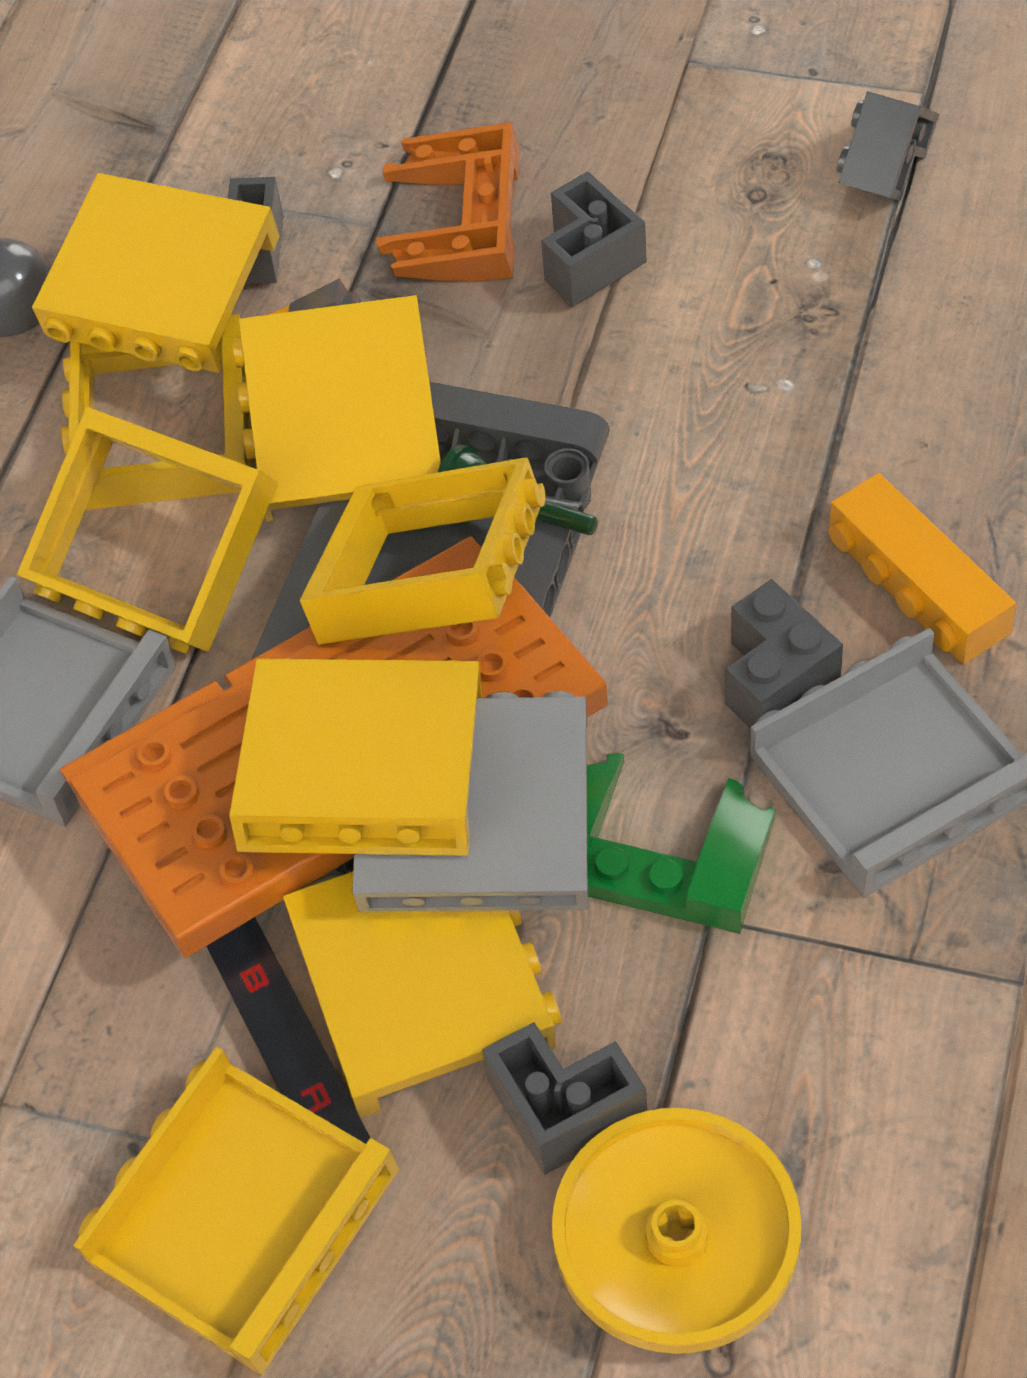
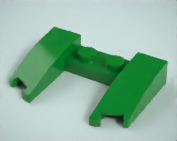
M624 754L606 755L607 762L587 765L588 897L741 934L774 824L776 810L768 807L762 811L742 796L744 794L743 785L736 780L728 778L698 861L684 859L598 838L624 764Z

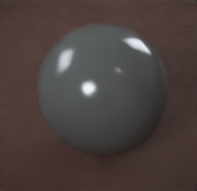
M0 238V337L18 335L40 324L32 306L51 269L47 260L35 248L22 241L10 238Z

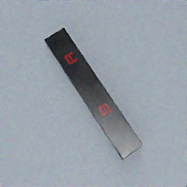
M252 918L207 945L206 947L279 1092L366 1144L371 1137L256 918Z

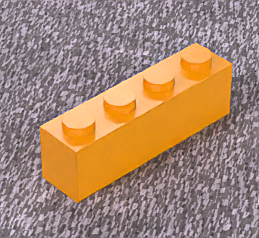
M880 473L875 474L831 502L828 532L834 545L840 551L848 552L862 566L864 573L871 582L876 585L881 584L895 598L898 607L907 617L915 618L925 629L930 628L934 632L933 641L939 649L944 652H950L962 665H965L1012 634L1017 603Z

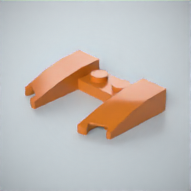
M512 122L404 138L401 141L403 150L409 153L410 156L403 164L387 162L382 170L385 181L430 185L464 184L462 224L459 226L377 237L376 245L381 255L392 254L396 262L390 264L394 276L435 281H488L513 278L515 243L511 234L513 180H518L520 147Z

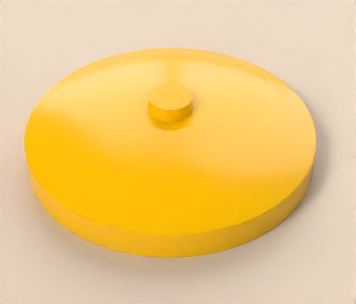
M661 1108L634 1114L615 1122L593 1137L578 1152L563 1175L557 1190L553 1206L552 1237L561 1277L577 1305L594 1323L612 1336L633 1346L661 1353L682 1354L707 1351L733 1342L755 1329L772 1313L786 1294L793 1280L800 1253L802 1224L798 1198L792 1181L783 1164L761 1139L738 1123L717 1114L689 1108Z

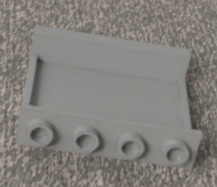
M10 576L0 589V799L66 827L80 807V804L59 768L137 724L176 667L167 637L149 629L140 642L24 597L18 579Z
M930 628L914 637L906 636L899 639L885 653L870 661L864 660L854 664L843 676L825 686L817 685L812 687L802 695L800 700L780 711L771 710L765 713L751 726V758L863 898L1027 804V754L1023 756L932 653L934 632Z
M554 691L548 692L542 697L519 698L512 693L497 692L489 694L486 698H477L468 797L469 856L354 854L353 896L359 912L588 910L586 697H575L568 692Z

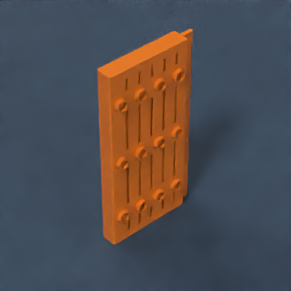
M469 536L393 580L474 568L482 546L472 536ZM514 577L512 592L510 595H507L500 616L497 619L318 645L310 626L225 674V681L231 686L223 691L215 680L64 765L59 770L75 793L80 806L182 957L186 959L284 900V895L301 890L354 858V854L237 852L229 815L257 659L479 661L482 698L497 692L512 693L519 698L542 697L548 692L563 691L571 693L575 697H586L587 717L608 705L607 685L599 673Z

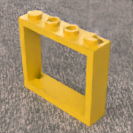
M240 314L230 316L216 347L217 356L223 363L225 454H220V456L252 467V459H247L243 437V430L251 429L250 412H241L238 395V383L246 382L245 367L236 368L232 338L241 337L239 325L241 316ZM70 341V358L63 359L64 374L69 383V389L62 391L64 413L66 418H69V425L62 426L61 428L62 445L65 454L68 452L86 406L94 409L95 374L179 364L161 360L145 361L133 354L115 350L103 352L91 345ZM164 461L102 468L85 510L236 493L241 490Z
M86 406L19 567L17 576L36 583L33 593L54 602L60 603L63 595L76 599L73 609L91 617L102 620L106 611L118 616L119 618L115 626L144 637L147 629H151L166 636L171 649L187 655L190 647L193 646L209 653L278 482L258 469ZM113 443L241 490L185 626L58 576Z
M528 457L356 486L299 600L318 645L499 618L506 597L512 592V582L517 568L523 563L524 550L530 535L534 533L535 521L539 510L545 504L543 483L537 484ZM494 517L474 568L364 585L388 534Z

